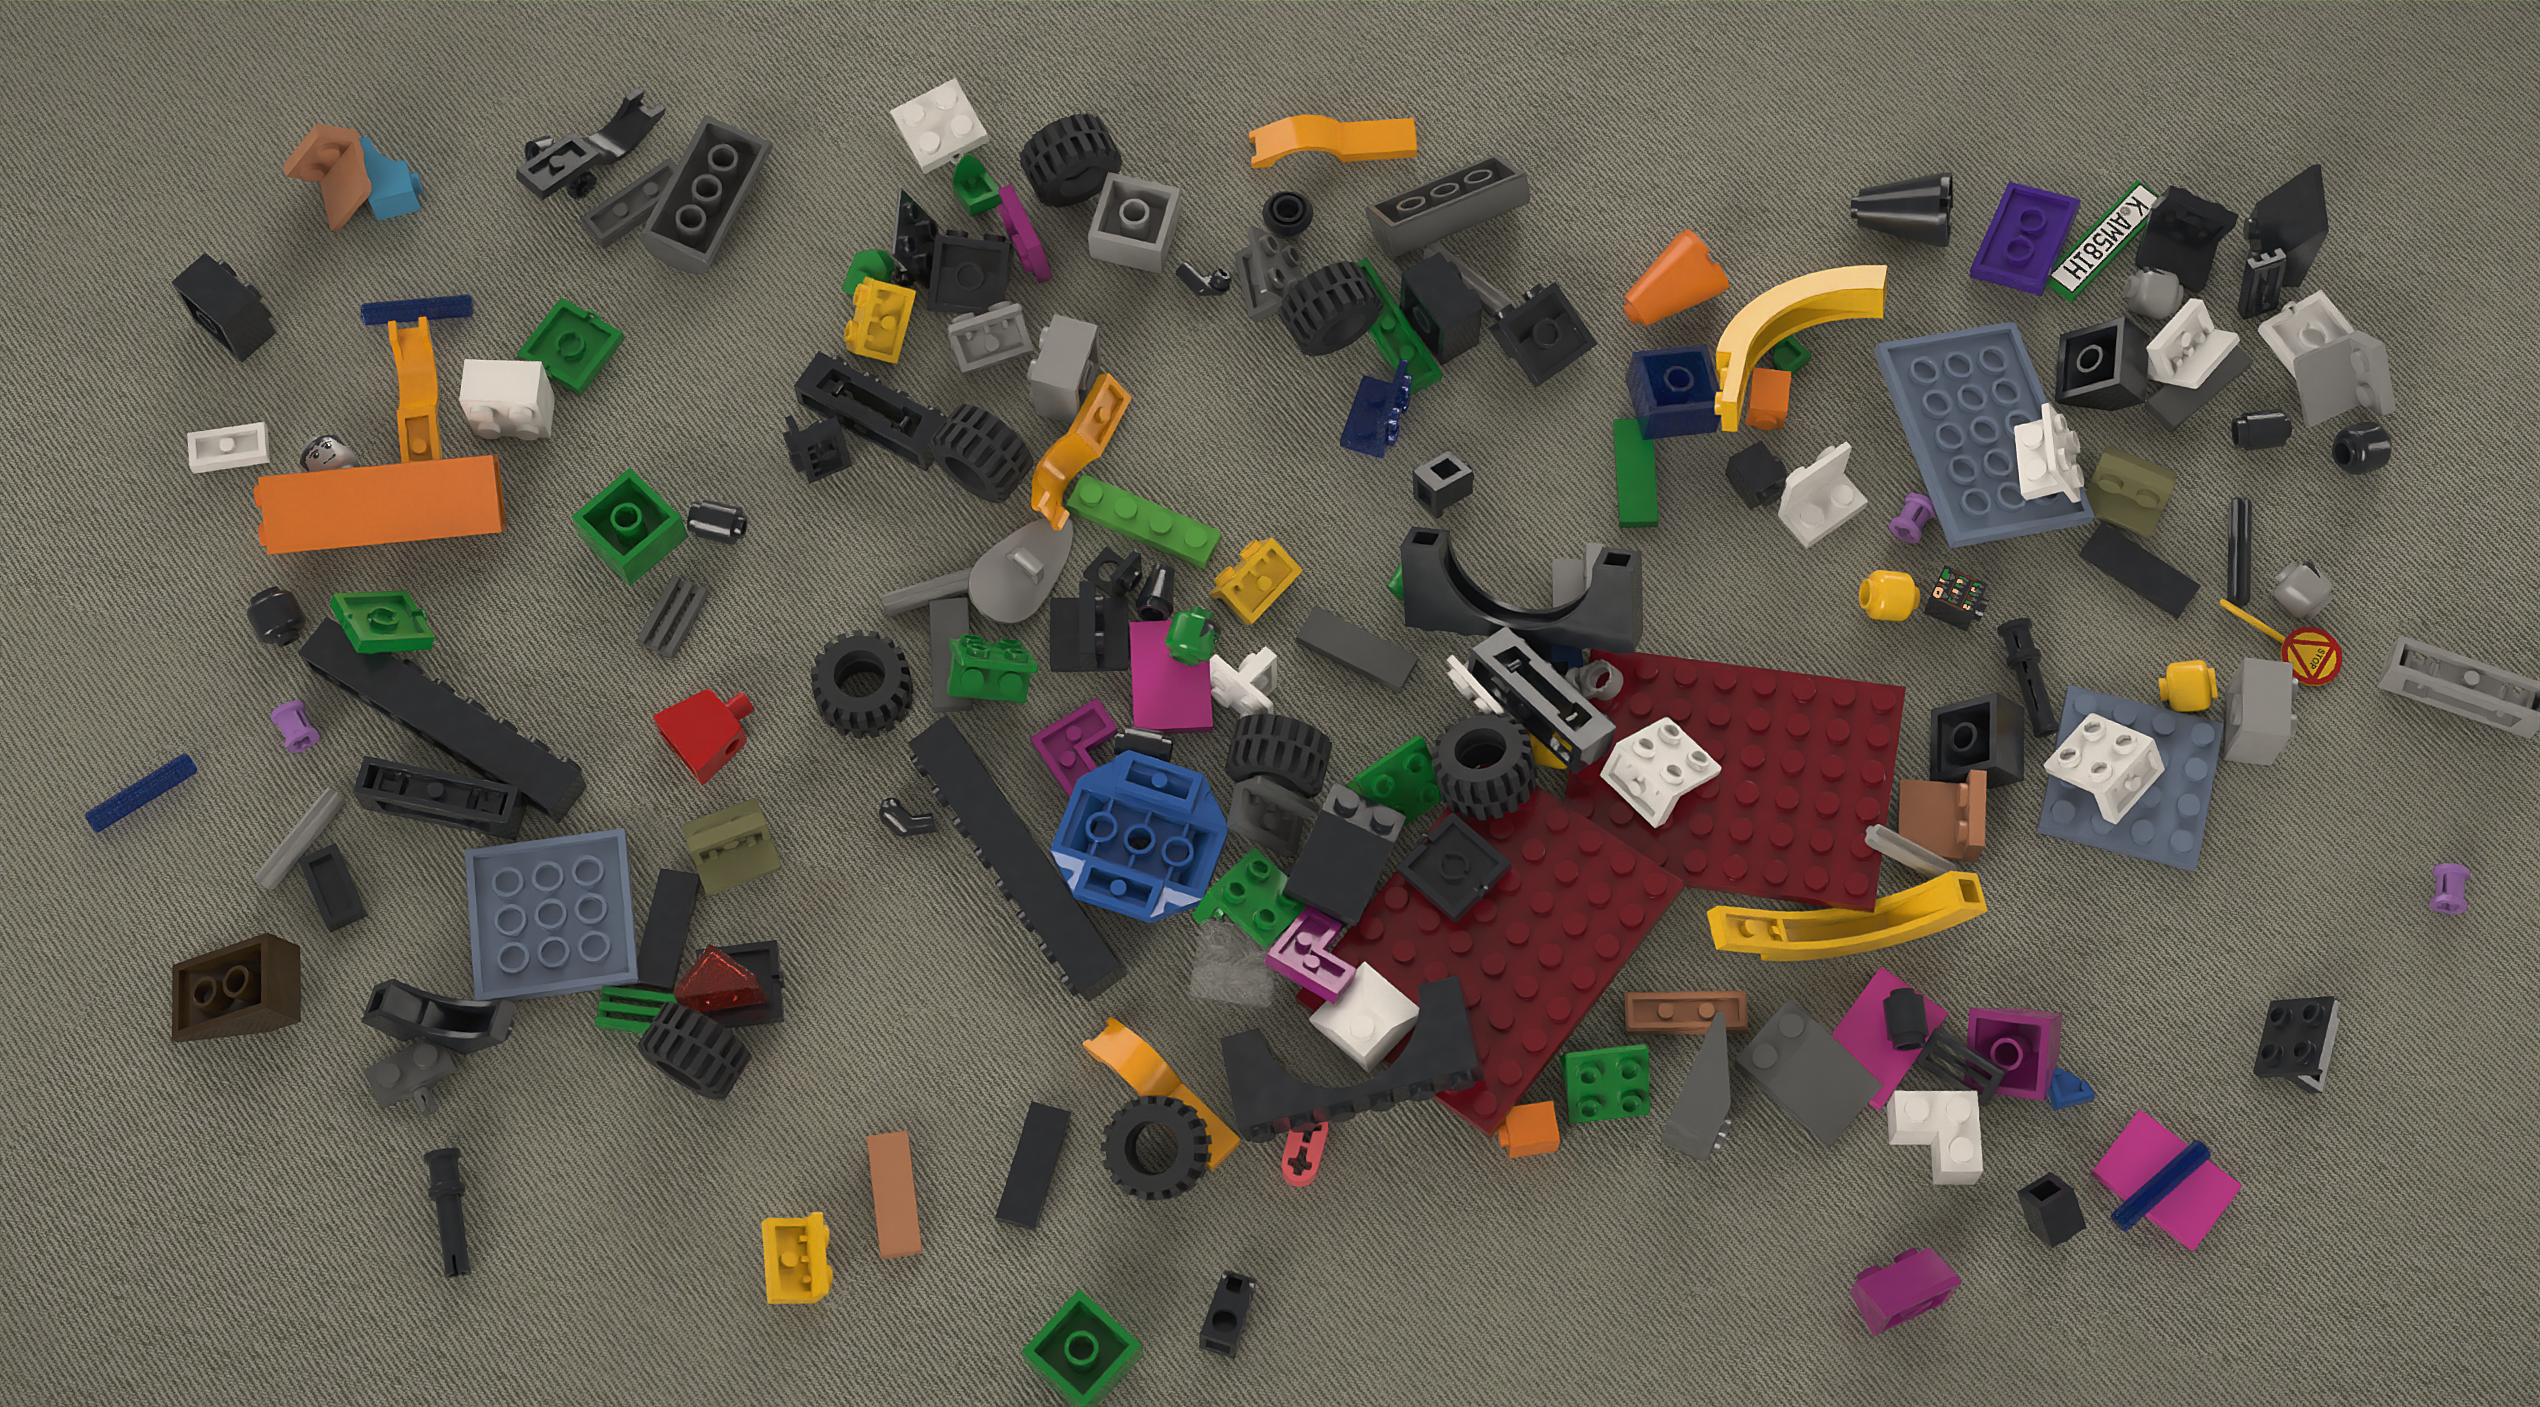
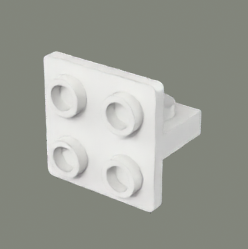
M2191 298L2146 347L2149 354L2147 379L2196 389L2239 343L2238 334L2215 329L2203 300Z
M2050 403L2042 404V420L2014 427L2021 494L2025 500H2030L2064 491L2072 503L2081 501L2079 488L2084 486V477L2080 466L2076 464L2075 454L2080 453L2078 436L2075 431L2068 429L2062 413L2057 414Z
M1265 646L1257 655L1251 653L1243 660L1238 668L1239 673L1217 654L1210 659L1211 694L1219 704L1225 708L1231 706L1240 714V719L1253 714H1273V703L1267 696L1277 687V655Z

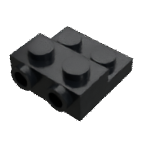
M946 230V236L936 235L927 310L959 315L972 312L975 316L988 313L990 306L1004 302L1007 284L1010 281L1013 246L1011 243H1005L1006 237L983 234V240L968 238V232L959 230Z
M1556 282L1546 288H1543L1541 283L1525 292L1521 295L1525 300L1523 304L1515 309L1512 303L1498 311L1493 315L1496 323L1488 328L1509 359L1515 357L1535 388L1598 345Z

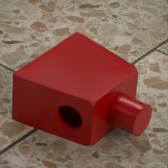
M705 689L653 716V720L661 736L703 786L745 745L747 739L739 722L754 712L755 709L742 691L723 704L713 690Z

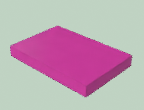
M1172 620L1130 622L1134 726L1164 731L1165 734L1213 732L1210 661L1199 663L1198 667H1191L1169 657L1170 651L1165 646L1164 641Z
M1883 967L1879 968L1831 1034L1883 1085L1868 1103L1879 1111L1923 1049L1896 1051L1893 1050L1892 1042L1887 1040L1882 1001L1890 997V991L1912 987ZM1914 989L1915 994H1920V995H1922L1921 993H1919L1918 991H1916V990ZM1924 996L1929 1034L1925 1038V1042H1927L1933 1030L1942 1025L1949 1013Z
M2139 1109L2090 1173L2091 1176L2192 1252L2242 1187L2240 1183L2141 1109Z

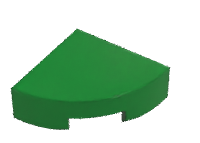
M1789 335L1775 345L1773 352L1774 370L1789 371L1792 377L1810 362L1812 355L1796 339Z

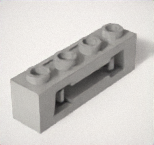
M2402 635L2398 636L2386 654L2377 684L2378 688L2531 739L2540 728L2539 681ZM2417 652L2429 657L2426 661L2413 658V654ZM2433 658L2439 659V664L2433 665ZM2503 682L2510 683L2505 688H2501ZM2513 685L2525 690L2520 694L2513 692Z

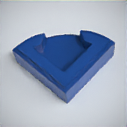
M2055 1067L2048 1090V1096L2054 1111L2094 1100V1092L2087 1082L2064 1071V1069Z

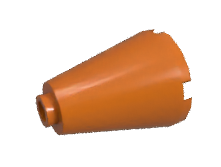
M1690 229L1679 232L1623 296L1626 304L1622 307V310L1633 325L1640 323L1642 326L1647 327L1717 297L1730 288L1728 279L1719 263L1714 264L1708 256L1710 250Z

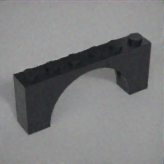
M1412 526L1400 546L1405 627L1420 628L1423 631L1455 632L1462 636L1481 635L1490 637L1506 626L1516 636L1538 645L1557 644L1571 646L1574 649L1607 650L1614 654H1634L1643 635L1642 551L1603 547L1592 567L1591 585L1582 595L1558 607L1527 609L1500 601L1474 583L1464 571L1455 555L1450 530Z
M1456 975L1418 985V1020L1406 1049L1384 1072L1358 1085L1344 1088H1324L1310 1085L1294 1078L1276 1063L1269 1042L1260 1028L1220 1038L1239 1132L1247 1142L1265 1143L1275 1139L1277 1134L1288 1132L1289 1130L1295 1133L1307 1132L1314 1129L1318 1123L1330 1120L1333 1122L1349 1121L1360 1112L1368 1110L1374 1112L1387 1111L1395 1107V1103L1410 1099L1413 1101H1425L1433 1098L1436 1092L1448 1089L1463 1091L1475 1086L1476 1082L1485 1080L1465 989L1459 977Z

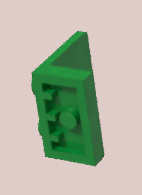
M1253 848L1206 892L1191 917L1204 927L1213 917L1216 916L1221 920L1227 915L1262 947L1267 948L1294 922L1307 904L1282 893L1289 878L1256 848Z

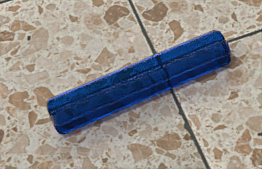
M469 294L371 302L361 305L360 314L364 325L388 324V321H396L397 323L419 321V317H426L428 320L470 317L474 314V302Z
M183 753L87 811L85 818L95 832H100L196 774L198 771L191 757L187 753Z
M2198 1139L2190 1143L2113 1211L2110 1216L2112 1222L2120 1230L2128 1231L2211 1156L2209 1148Z

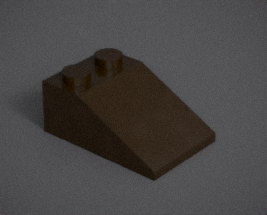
M267 932L172 965V1041L178 1043L266 1033L301 1022L299 945Z

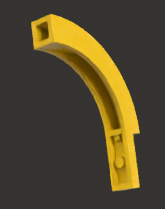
M1887 265L1841 267L1792 279L1758 296L1733 318L1721 336L1716 350L1717 381H1720V390H1723V392H1716L1715 415H1721L1722 431H1738L1747 383L1753 367L1762 355L1776 343L1795 332L1825 322L1853 318L1883 319L1887 298Z
M1949 871L1921 885L1876 899L1874 913L1840 908L1784 912L1718 905L1707 911L1716 950L1760 954L1762 961L1779 962L1817 960L1877 950L1937 933L1977 917L1988 910L1978 874Z

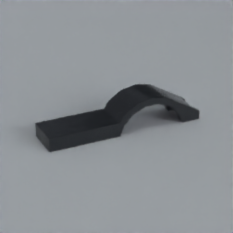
M638 87L624 97L621 107L604 128L585 138L579 137L572 131L517 168L516 179L543 201L597 163L601 166L612 165L625 158L665 115V108L661 104L652 110L640 102L644 98V90Z

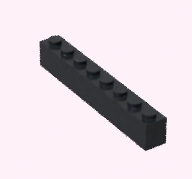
M329 617L323 620L298 652L309 670L488 781L519 787L527 805L558 824L587 787L580 773L582 768L570 758L562 756L561 759L553 756L549 753V747L533 736L528 740L517 733L518 729L511 722L502 717H499L497 720L485 714L487 711L480 703L469 697L465 701L454 695L455 690L439 678H436L434 681L423 676V670L408 659L400 662L391 656L392 652L357 653L341 624Z
M947 715L910 740L908 744L915 753V755L910 757L911 762L922 777H925L927 774L931 776L936 784L931 788V791L944 808L951 805L957 814L952 819L954 825L965 839L969 836L973 837L979 846L973 850L974 854L986 870L991 867L995 869L1000 877L995 881L996 886L1008 902L1013 898L1017 901L1022 910L1017 912L1016 915L1029 933L1036 929L1041 936L1043 942L1038 947L1051 965L1058 961L1063 968L1065 974L1060 979L1072 996L1075 997L1080 993L1081 996L1090 1002L1128 975Z

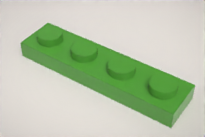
M1086 474L1081 475L1066 503V510L1074 515L1202 569L1207 568L1222 538V532Z

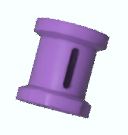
M1910 492L1904 500L1906 505L1898 518L1895 517L1891 520L1889 529L1900 540L1916 544L1922 538L1921 530L1928 519L1935 517L1936 511L1931 499L1923 494Z
M298 700L282 704L270 715L273 724L280 727L286 739L284 744L290 753L304 751L318 742L320 738L317 730L311 727L304 714L306 711L304 703Z
M2443 863L2434 866L2432 874L2436 878L2435 896L2430 899V908L2446 914L2463 913L2468 908V903L2464 900L2465 883L2469 880L2471 874L2470 869L2453 863Z

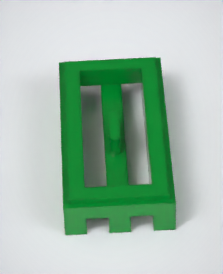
M602 986V999L599 1001V1013L595 1018L594 1024L596 1028L645 1034L651 1023L608 1018L609 1012L655 1018L660 1008L611 1002L612 999L663 1006L665 1002L684 1005V998L681 995Z

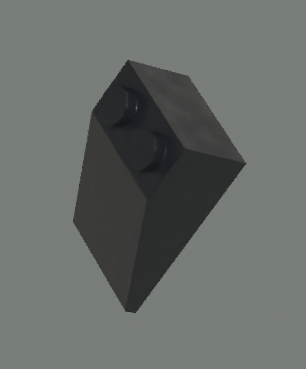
M2321 164L2311 165L2256 203L2250 217H2246L2244 220V239L2250 242V251L2248 252L2247 259L2254 258L2256 262H2259L2260 255L2265 253L2272 258L2273 251L2280 248L2287 256L2281 287H2300L2329 232ZM2268 270L2266 283H2268L2270 270Z
M1334 782L1282 893L1356 927L1407 816Z

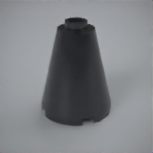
M1941 172L1863 188L1859 190L1858 197L1852 196L1851 219H1857L1858 227L1937 247H1949L1952 230L1950 217L1951 209H1953V175L1951 173Z

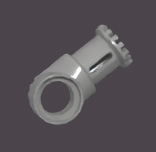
M1602 659L1600 661L1595 660V662H1591L1581 668L1574 667L1569 669L1566 675L1562 677L1572 687L1579 689L1586 700L1593 697L1600 700H1609L1618 694L1623 685L1622 673L1609 662ZM1609 672L1610 676L1606 685L1597 689V679L1603 673Z

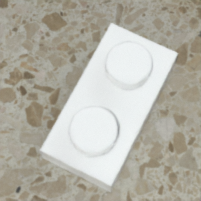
M264 422L187 433L189 467L193 474L270 462L268 428Z

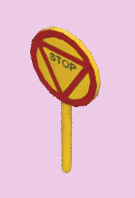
M2225 599L2219 601L2220 606L2282 644L2280 650L2281 662L2293 663L2292 678H2297L2299 683L2307 686H2321L2332 681L2339 673L2343 662L2342 651L2337 641L2328 632L2316 627H2301L2285 637Z

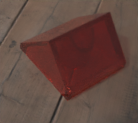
M711 943L674 988V998L679 1004L688 1006L700 1013L767 1002V995L758 978Z

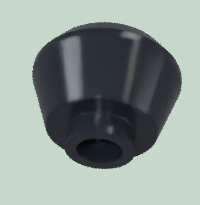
M1290 190L1280 191L1266 200L1262 210L1263 221L1277 237L1286 240L1294 239L1310 226L1313 219V207L1311 202L1299 192Z

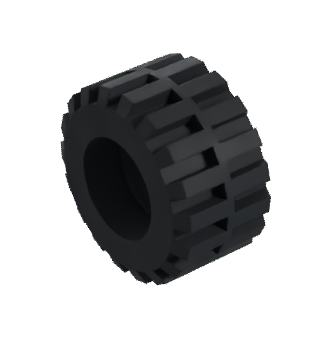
M1088 113L1066 116L1046 125L1026 142L1019 156L1021 159L1019 161L1038 200L1047 207L1054 206L1055 208L1073 206L1099 194L1103 190L1108 172L1119 174L1123 163L1121 155L1101 118L1098 116L1094 117L1093 114Z
M1348 261L1323 267L1302 279L1284 297L1278 312L1279 317L1302 354L1316 357L1343 349L1363 336L1380 317L1383 303L1361 267L1355 262L1348 263Z
M969 404L957 406L929 442L931 453L948 476L968 492L993 503H1004L1034 466V460L1029 449L1006 423L990 412Z
M853 630L854 636L847 638L845 633L837 636L839 642L833 644L831 641H828L824 645L825 654L818 652L814 659L816 667H811V687L820 715H824L825 722L831 728L836 725L838 733L844 736L849 731H852L854 738L863 739V733H870L871 738L879 736L878 730L885 728L888 733L894 729L893 721L895 719L902 722L906 717L904 708L910 709L913 702L911 694H914L913 683L904 652L899 646L895 648L892 639L886 636L883 640H880L879 632L870 631L869 636H863L862 630ZM859 672H873L884 678L880 688L869 696L851 697L840 691L843 683L850 676Z
M1483 712L1474 713L1475 717L1471 718L1463 716L1458 719L1459 723L1456 725L1450 723L1445 727L1446 734H1439L1435 740L1436 746L1432 747V765L1441 798L1444 803H1448L1450 810L1454 813L1460 811L1461 816L1468 819L1473 815L1477 816V820H1486L1487 816H1494L1495 819L1502 818L1503 813L1507 811L1512 814L1519 809V803L1525 804L1530 799L1529 792H1534L1537 785L1536 778H1538L1529 735H1526L1525 728L1521 724H1515V719L1510 716L1502 719L1495 712H1491L1489 716H1484ZM1496 763L1487 768L1474 769L1475 767L1482 764Z
M1275 714L1247 715L1238 719L1235 724L1225 764V772L1236 783L1252 779L1256 775H1266L1274 778L1277 781L1276 784L1289 791L1300 792L1307 799H1310L1322 792L1333 745L1327 735L1303 721Z
M672 1002L664 1003L637 1045L644 1058L659 1071L687 1089L714 1100L726 1099L752 1058L745 1044L725 1027L688 1006Z
M1143 1096L1140 1099L1130 1100L1123 1104L1124 1108L1122 1110H1116L1111 1116L1113 1122L1111 1125H1106L1103 1131L1107 1138L1106 1142L1101 1143V1152H1106L1107 1160L1102 1162L1104 1168L1110 1169L1112 1176L1109 1178L1115 1185L1120 1184L1123 1187V1192L1128 1195L1138 1196V1199L1146 1201L1171 1199L1181 1196L1185 1191H1190L1196 1186L1195 1182L1203 1178L1207 1171L1204 1169L1205 1164L1211 1160L1212 1153H1208V1144H1212L1211 1135H1206L1204 1128L1208 1126L1205 1120L1199 1119L1196 1115L1198 1111L1195 1108L1187 1106L1183 1103V1100L1177 1098ZM1152 1123H1162L1168 1126L1174 1133L1178 1143V1153L1173 1165L1161 1173H1153L1145 1169L1136 1154V1141L1140 1132Z

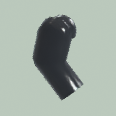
M1188 261L1182 263L1175 273L1198 296H1221L1230 289L1229 284L1232 281L1230 273L1225 269L1215 270L1212 275H1202Z
M887 798L880 804L878 815L882 823L897 836L906 837L935 832L933 813L912 816L900 805V801L895 798Z

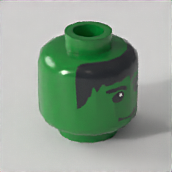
M1192 606L1191 611L1176 612L1164 641L1165 646L1170 651L1169 657L1191 667H1198L1199 663L1210 661L1222 631L1220 626L1212 620L1214 614L1197 606Z

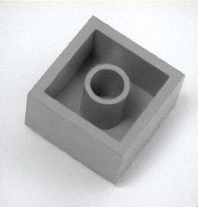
M1108 172L1088 233L1090 258L1162 274L1181 214V189Z
M1054 314L1050 327L1044 326L1039 339V349L1042 350L1038 360L1032 359L1028 369L1027 381L1032 383L1029 398L1034 400L1036 415L1072 424L1094 384L1101 364L1099 330L1096 324Z
M2244 657L2226 687L2223 760L2271 766L2278 754L2284 753L2289 738H2294L2297 729V715L2291 714L2292 702L2296 700L2298 692V679L2292 678L2293 663Z

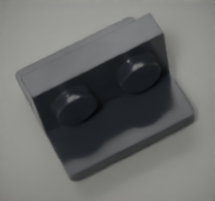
M1079 581V597L1052 598L1050 600L1051 672L1127 671V597L1096 595L1095 581Z
M2334 996L2271 1001L2253 1074L2259 1078L2284 1077L2309 1094L2322 1093L2340 1018L2337 1017L2340 1001Z

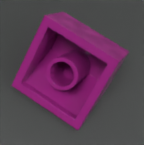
M1911 1248L1894 1257L1895 1264L1881 1270L1879 1265H1874L1856 1275L1858 1281L1855 1282L1850 1293L1873 1337L1947 1303L1962 1283L1958 1275L1931 1248L1919 1253L1916 1248Z

